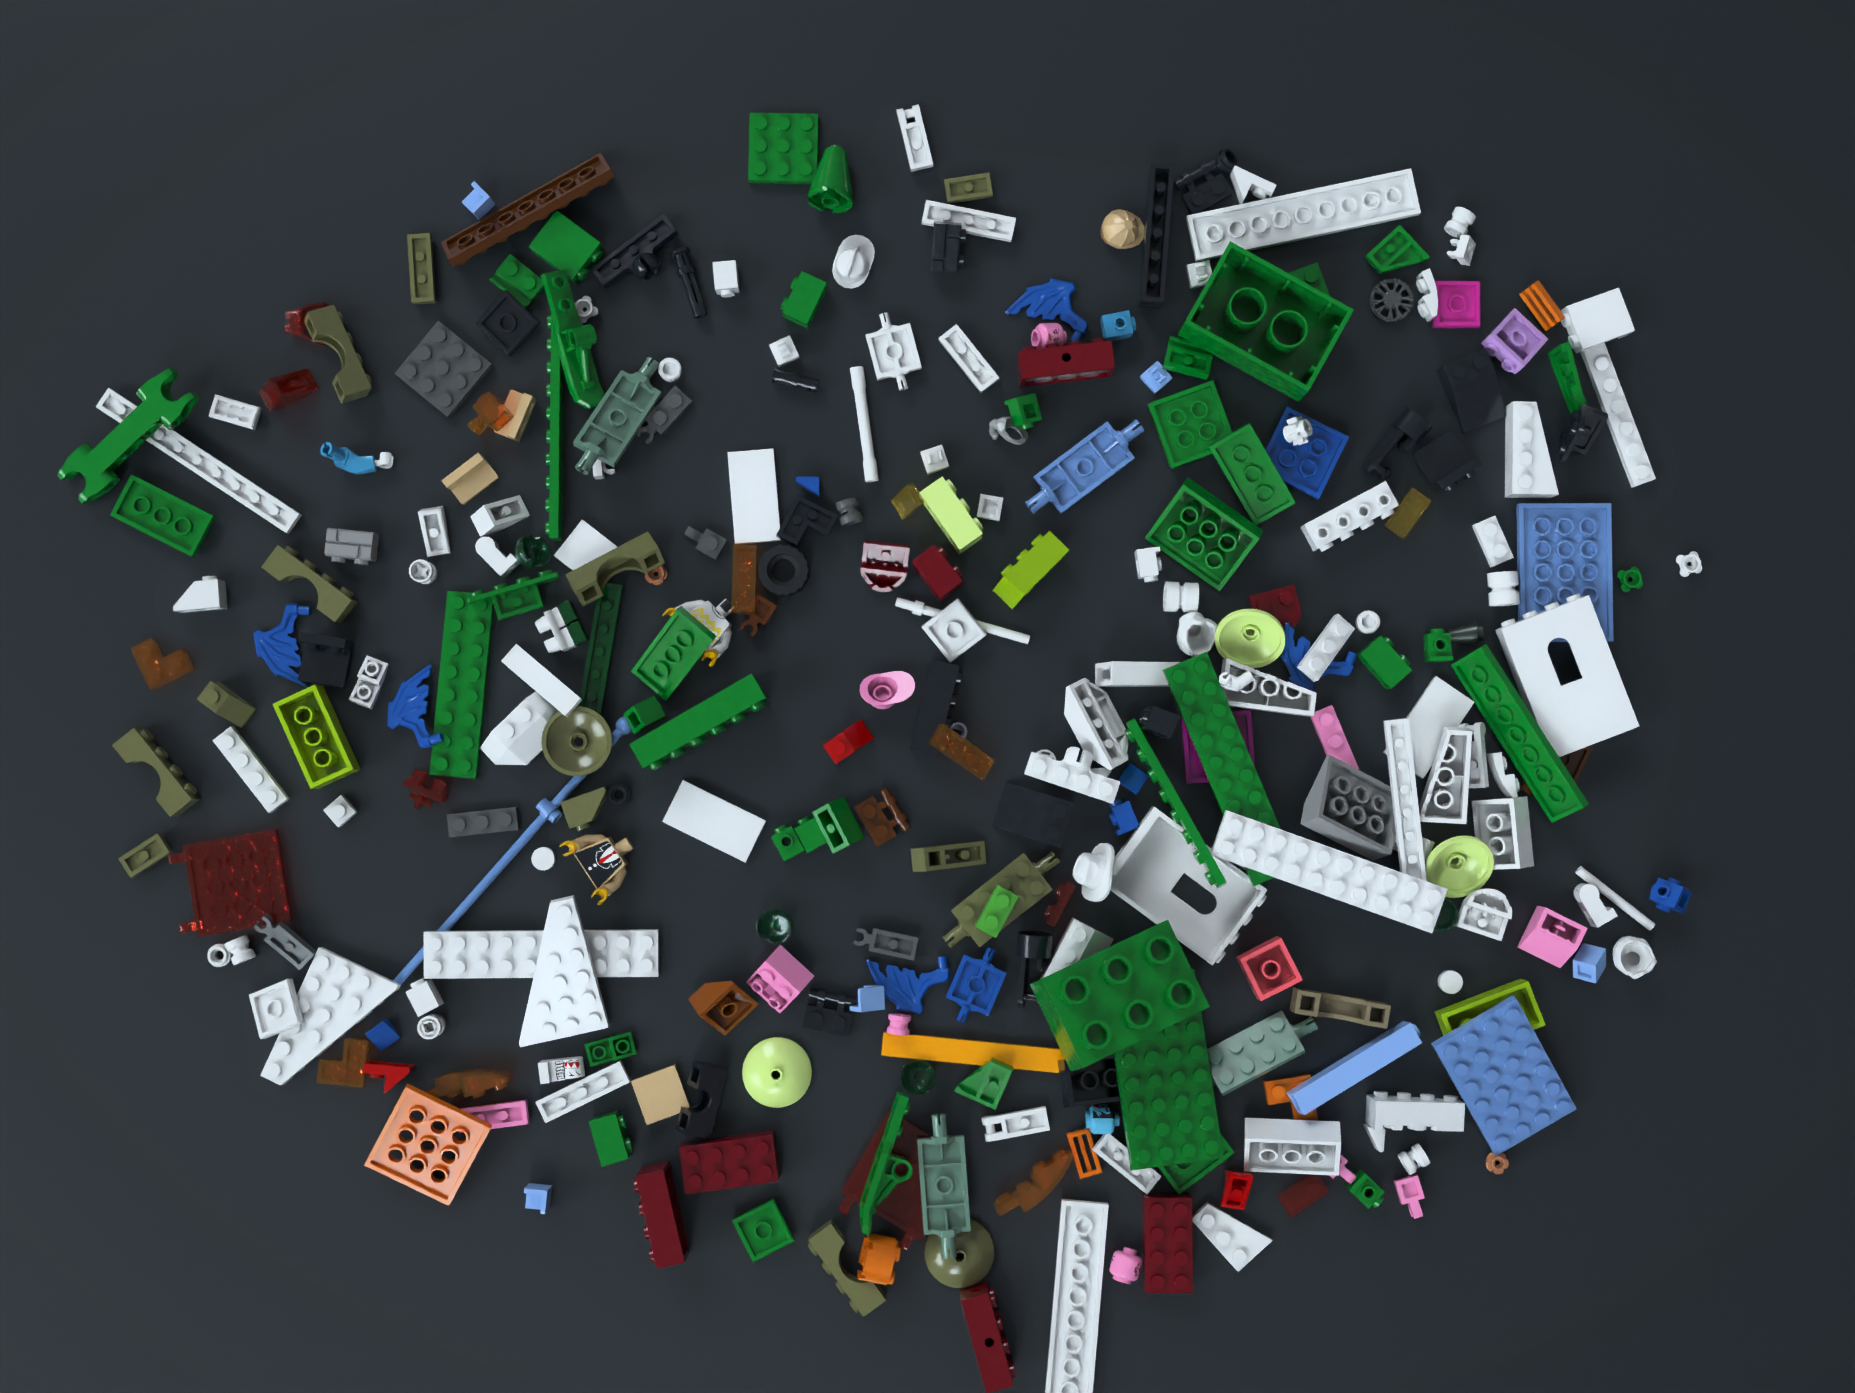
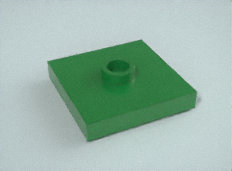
M775 1198L732 1219L752 1262L795 1241Z

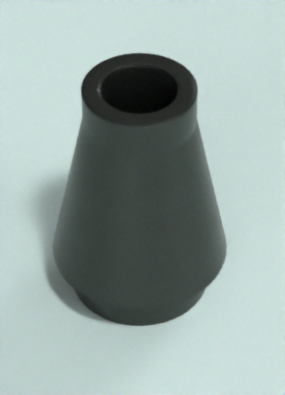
M1476 622L1455 629H1449L1451 643L1478 645V642H1484L1482 623L1476 624Z

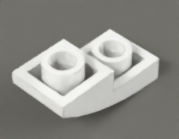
M1430 268L1422 271L1416 277L1417 288L1420 293L1425 295L1418 301V311L1421 317H1425L1427 322L1437 316L1438 310L1437 289Z
M366 655L357 675L359 679L349 698L350 702L372 710L384 682L389 664Z
M1502 752L1486 754L1490 771L1502 793L1507 798L1518 797L1517 792L1520 790L1519 781L1515 778L1514 774H1505L1504 770L1507 769L1506 758L1502 756Z

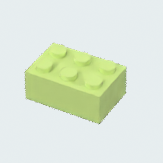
M942 476L919 492V497L960 555L982 539V529L984 528L976 517L974 519L971 518L969 515L970 508L965 500L957 498L955 495L957 494V489L950 479L945 481Z

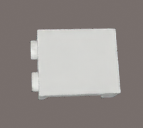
M1619 288L1568 305L1561 310L1565 316L1561 320V324L1563 327H1566L1569 334L1568 341H1570L1571 348L1575 350L1576 354L1604 342L1628 336L1635 331Z

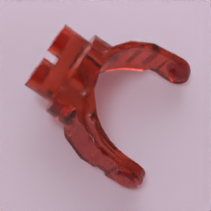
M312 303L303 306L301 309L286 311L285 318L288 320V324H285V333H293L294 336L303 337L308 342L324 346V343L313 342L311 338L307 337L304 332L303 323L307 312L316 308L327 307V303Z

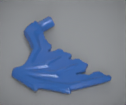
M1051 278L1048 283L1027 287V291L1005 312L1007 315L1018 314L1021 308L1030 304V307L1026 310L1027 317L1037 318L1043 315L1042 320L1049 319L1053 321L1060 314V320L1070 325L1075 331L1070 342L1080 341L1088 329L1087 321L1078 316L1072 309L1071 294L1076 290L1073 282Z
M287 604L281 623L267 632L258 629L253 633L257 657L264 659L275 676L280 675L307 687L308 683L299 681V674L290 668V666L300 667L302 659L295 652L299 650L298 640L290 637L288 634L294 632L297 617L299 615L310 616L312 609L310 606Z
M1285 622V646L1283 654L1280 656L1289 671V680L1295 685L1314 691L1315 682L1297 668L1311 648L1310 641L1301 636L1298 638L1295 647L1293 640L1294 629L1289 626L1288 622ZM1349 651L1345 662L1332 660L1320 678L1327 674L1349 676L1354 668L1353 664L1358 654Z
M432 664L423 668L407 681L403 680L394 700L388 704L387 726L395 729L401 725L413 730L421 748L432 747L434 744L444 741L442 733L430 735L426 728V721L422 718L420 719L422 715L427 713L429 702L425 701V699L429 696L430 686L425 684L420 687L418 686L424 679L431 676Z
M938 956L939 968L932 972L921 973L919 979L913 969L909 970L904 967L901 972L897 966L889 964L885 969L886 977L880 971L877 962L870 961V959L866 960L876 985L884 986V997L897 1006L896 1010L920 1014L924 1010L922 998L927 989L932 985L946 982L950 978L947 956Z

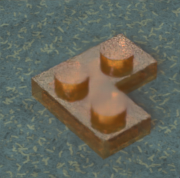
M153 638L130 648L150 690H155L195 670L185 649H180L163 657Z
M345 1038L342 1061L320 1059L316 1083L365 1087L367 1073H362L363 1063L368 1061L370 1040Z

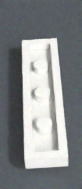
M926 200L922 225L934 227V221L962 223L961 229H966V234L1011 242L1016 218Z
M230 726L212 740L268 813L274 812L290 799L234 726Z
M620 1060L537 1100L536 1105L544 1122L547 1123L630 1083L631 1080Z

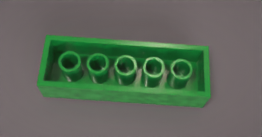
M751 673L629 745L643 769L657 770L666 764L665 760L667 758L675 759L686 753V747L690 745L696 747L706 741L705 736L709 734L715 736L726 730V724L730 722L736 724L745 719V713L750 710L757 712L766 707L765 702L769 698L757 677Z

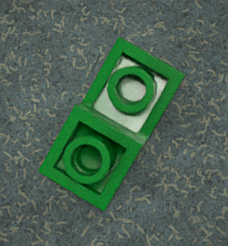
M631 1032L584 1044L590 1067L637 1054Z

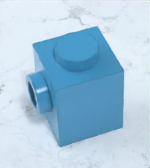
M1129 310L1101 316L1100 324L1103 338L1106 341L1131 338L1133 330H1136L1134 316L1130 317Z

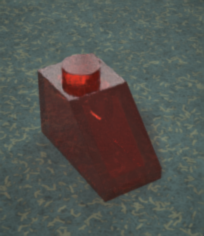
M304 369L268 379L258 393L268 410L272 412L293 405L317 391L319 387L309 370Z

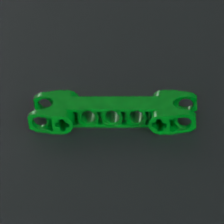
M168 368L144 383L136 393L143 402L95 448L89 443H85L67 458L57 476L61 481L69 480L78 473L85 477L86 487L78 498L82 504L93 502L115 487L120 478L114 470L160 426L164 425L167 430L174 429L189 416L200 397L196 393L191 392L183 395L177 401L172 397L170 388L179 374L175 369Z

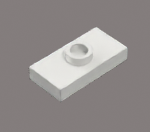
M215 394L209 417L255 430L262 408Z

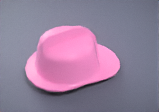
M903 671L874 674L863 679L859 692L867 703L877 709L884 710L912 696L915 690V681L909 673Z

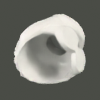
M1189 612L1180 617L1176 637L1181 651L1189 656H1197L1201 653L1209 652L1215 642L1217 624L1209 618L1205 619L1199 612Z
M1624 936L1614 945L1612 956L1615 967L1634 980L1652 971L1657 963L1653 950L1643 938Z

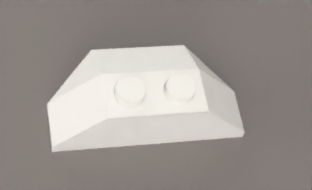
M1087 678L1067 686L1064 715L1082 749L1091 752L1093 760L1109 770L1128 760L1126 728L1107 692L1089 682Z
M535 691L491 731L480 749L495 765H528L542 751L541 741L544 727L548 720L559 710Z

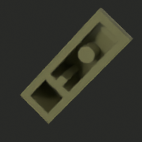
M984 841L911 849L913 872L987 864Z

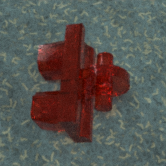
M415 769L410 779H405L402 785L419 793L417 795L411 792L409 799L415 801L414 809L420 810L423 805L428 808L432 806L433 802L427 800V797L439 803H445L448 798L445 793L449 783L435 778L431 788L424 785L429 774L420 769Z

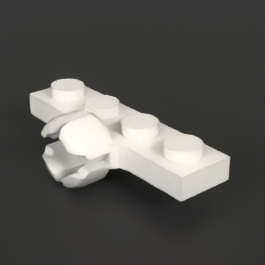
M1078 747L1067 748L1062 761L1031 752L1024 772L1025 775L1111 804L1114 803L1120 781L1093 773L1091 771L1093 754L1091 752L1083 750L1079 762H1076L1080 751Z

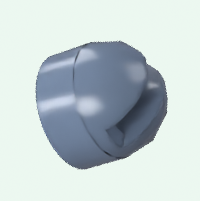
M952 723L949 726V730H947V734L950 739L961 741L967 736V728L963 723ZM952 729L961 731V734L952 733Z

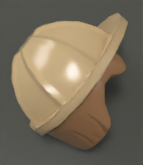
M1121 209L1111 211L1104 218L1100 229L1103 241L1116 249L1133 248L1139 245L1144 237V225L1141 219L1135 214Z

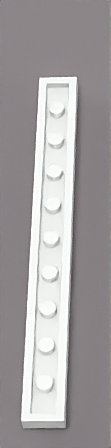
M110 388L106 390L96 405V408L119 423L138 407ZM162 425L146 440L285 533L290 534L302 516L173 429L167 430Z

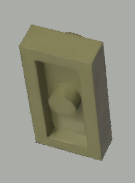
M989 172L944 179L947 204L993 197Z
M157 833L118 859L129 877L134 878L173 853L162 834Z

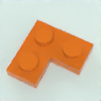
M1309 1073L1263 1081L1268 1105L1290 1102L1293 1120L1318 1121L1316 1108L1306 1115L1300 1114L1286 1093L1311 1078Z

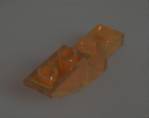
M493 1069L454 1071L433 1079L436 1087L424 1092L437 1098L446 1094L448 1098L461 1094L460 1089H462L465 1098L472 1095L473 1099L486 1095L487 1089L494 1087L495 1091L509 1086L508 1082L513 1079V1075Z
M1070 1148L1066 1151L1060 1149L1052 1155L1053 1158L1046 1163L1043 1160L1032 1166L1033 1170L1030 1171L1032 1182L1029 1183L1027 1180L1016 1187L1017 1191L1010 1195L1007 1192L999 1196L994 1204L999 1217L1019 1205L1025 1213L1041 1202L1057 1186L1069 1168L1073 1159Z

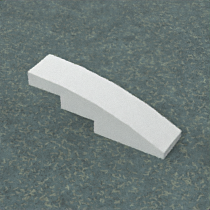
M517 644L501 660L564 716L568 717L582 701L579 696Z

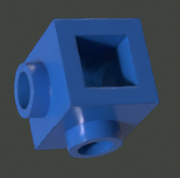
M1668 877L1667 881L1658 878L1651 888L1649 899L1657 904L1656 908L1669 913L1670 910L1684 914L1693 893L1681 886L1682 882L1670 877Z

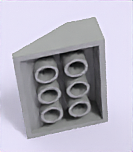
M1328 755L1304 803L1301 825L1372 861L1391 855L1395 835L1391 787Z

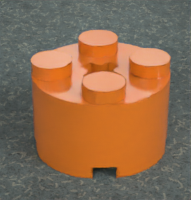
M870 1233L867 1235L868 1238H864L858 1263H861L862 1271L857 1270V1279L881 1285H892L895 1277V1270H893L894 1261H899L901 1248L898 1247V1240L894 1237Z

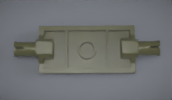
M1050 851L1035 864L1034 862L1031 863L1028 857L1022 853L951 909V912L958 919V925L945 936H942L945 942L954 937L948 942L949 947L952 949L954 945L966 936H971L976 944L981 947L993 937L975 927V923L996 884L1019 896L1001 930L1053 889L1044 879V874L1060 863L1057 857L1048 862L1055 854Z

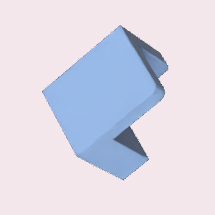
M474 181L471 184L474 190L462 203L480 220L495 203Z
M1583 943L1573 958V978L1597 983L1606 968V949Z
M864 985V988H859L858 1005L850 1006V1011L855 1012L885 1010L884 986Z
M529 1183L524 1188V1193L527 1194L525 1208L541 1210L540 1214H546L550 1209L552 1185Z

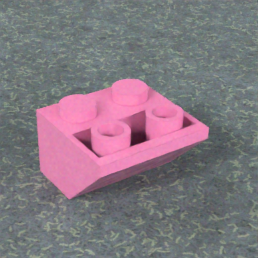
M1537 906L1517 947L1561 968L1577 951L1588 928L1546 907Z
M779 945L746 983L753 991L767 1001L772 1008L781 1013L813 979L814 975L783 946Z

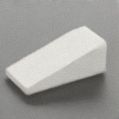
M438 506L419 510L418 515L427 557L451 553L444 507Z

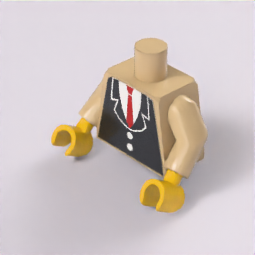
M586 834L572 841H565L559 846L566 845L569 847V852L563 854V856H569L573 853L596 887L591 898L594 895L601 896L602 899L597 905H601L607 896H610L621 886L627 873L625 867L628 865L623 855L634 849L627 837L615 843L611 837L606 838L602 834Z

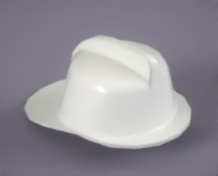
M852 235L844 239L839 246L833 263L832 273L836 282L842 287L850 289L859 287L868 277L875 254L873 244L868 238L861 235Z

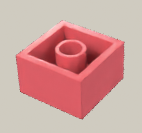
M1278 936L1236 956L1256 998L1260 1001L1303 980L1282 938Z

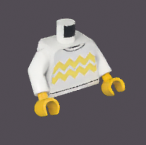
M726 598L716 608L710 601L705 602L703 600L685 602L675 608H668L662 616L666 614L672 616L676 609L682 606L717 636L701 659L703 661L707 657L710 658L712 661L709 666H714L717 658L729 646L732 635L730 628L732 625L725 617L735 608Z

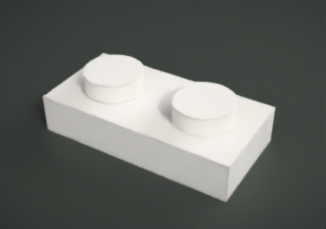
M1496 516L1472 525L1490 568L1514 558Z

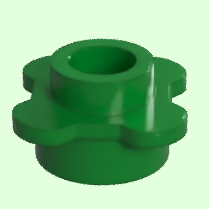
M1631 567L1630 570H1620L1617 573V578L1621 582L1620 588L1623 592H1629L1633 588L1640 589L1643 586L1639 568Z

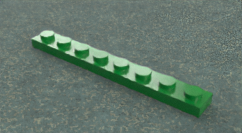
M1135 718L1126 722L1127 730H1125V734L1130 743L1135 742L1138 750H1136V753L1142 763H1147L1150 769L1147 771L1153 783L1157 782L1161 788L1158 791L1160 797L1165 804L1169 802L1173 809L1170 811L1176 824L1180 823L1184 829L1181 832L1187 844L1192 843L1196 850L1193 852V855L1198 864L1205 866L1207 872L1204 874L1211 886L1215 884L1217 889L1226 885L1227 881Z

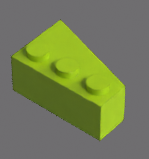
M1049 531L1044 537L1039 534L1031 543L1034 547L1030 551L1024 549L1016 558L1018 562L1014 566L1010 563L1001 572L1004 577L993 591L1011 609L1069 551L1052 532Z

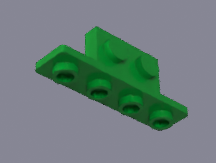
M547 570L539 573L538 578L530 580L529 576L516 580L517 584L507 586V583L499 584L493 587V591L487 593L484 590L475 591L470 594V598H467L468 604L472 605L492 599L498 621L543 608L537 585L559 579L558 572L552 573V570Z

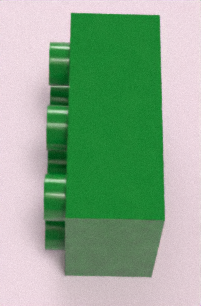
M1230 241L1178 335L1299 402L1309 392L1354 309Z
M1168 920L1030 984L1070 1071L1085 1068L1210 1007Z

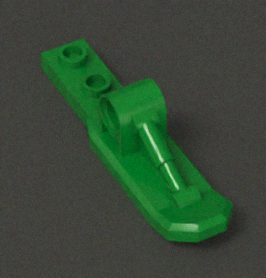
M565 269L544 273L541 275L554 320L553 336L569 391L574 402L586 409L597 407L605 392L600 384L591 353V346L595 345L597 341L596 331L591 324L583 325L580 321Z
M897 1091L859 1203L861 1232L867 1235L871 1233L872 1215L875 1214L878 1205L884 1198L888 1197L899 1183L908 1180L913 1171L911 1164L905 1157L891 1153L896 1137L899 1138L903 1130V1124H901L903 1115L908 1114L911 1105L907 1094ZM898 1164H906V1170L903 1173L898 1174L895 1172Z

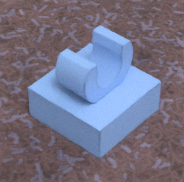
M1158 361L1139 377L1154 394L1173 378L1165 369H1162L1163 366Z

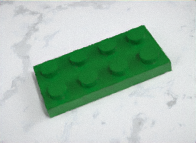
M1250 422L1209 445L1211 452L1255 525L1262 523L1296 503Z
M132 474L110 516L194 558L216 518L210 513Z
M680 606L631 672L667 701L717 636Z

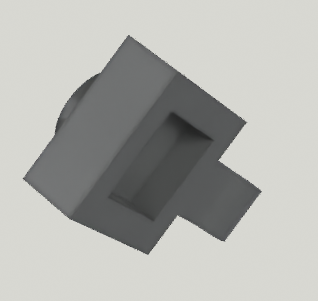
M688 526L684 533L685 536L698 542L696 546L698 551L717 560L727 542V539L707 528L704 534Z

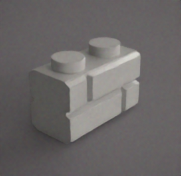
M328 528L324 554L331 557L332 562L346 563V559H352L354 564L369 565V561L376 562L379 534Z

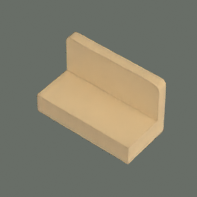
M510 390L494 427V432L519 442L537 400L529 394Z
M477 453L441 481L446 488L453 492L459 502L464 505L495 482L499 476L480 453Z

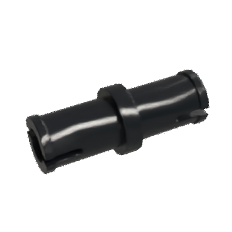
M775 368L771 383L791 387V390L795 391L797 388L816 394L820 379L802 376L800 372H795L794 374Z

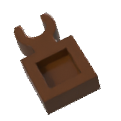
M757 594L745 612L750 616V619L744 621L740 629L743 631L747 625H752L753 631L750 636L755 637L758 633V624L761 623L766 626L778 606Z

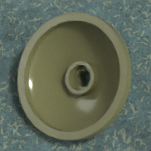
M577 706L568 717L558 711L548 720L542 733V750L546 760L557 771L569 776H584L598 770L608 759L612 749V733L608 723L599 713L590 708ZM577 738L583 739L581 746L575 744Z
M971 1218V1231L960 1232L955 1236L956 1254L959 1252L964 1254V1258L961 1260L951 1259L950 1249H948V1259H942L941 1238L938 1235L929 1234L926 1240L924 1253L926 1265L934 1278L946 1286L953 1288L973 1286L985 1278L994 1261L992 1238L983 1225Z

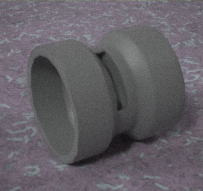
M857 497L835 503L837 511L841 514L840 522L842 526L852 525L864 520L862 513L858 510L859 502Z

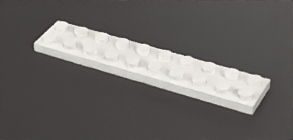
M1410 168L1187 215L1186 221L1195 262L1221 257L1230 241L1247 251L1418 216L1421 210Z
M1225 810L1210 852L1215 857L1433 933L1448 890L1447 888Z
M659 929L584 930L596 977L659 976ZM544 930L425 931L424 979L533 978Z
M1061 1199L1045 1393H1093L1109 1204L1105 1202Z

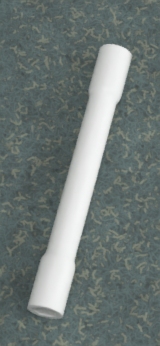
M856 366L850 368L857 409L865 482H875L879 480L869 420L864 367Z

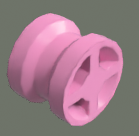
M889 1013L890 1025L887 1027L886 1033L909 1035L908 1023L911 1021V1016Z

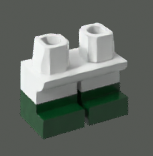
M566 600L552 610L543 612L545 616L535 622L541 634L552 630L554 637L544 641L549 653L560 650L566 652L590 641L570 600Z

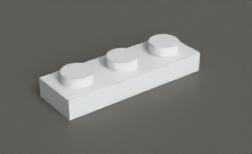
M957 324L938 338L980 393L999 380L998 375Z
M1334 615L1297 668L1313 682L1318 681L1355 628L1341 615Z
M1103 1134L1092 1148L1095 1153L1146 1194L1150 1192L1161 1178V1175L1153 1168L1130 1170L1127 1147L1111 1134Z

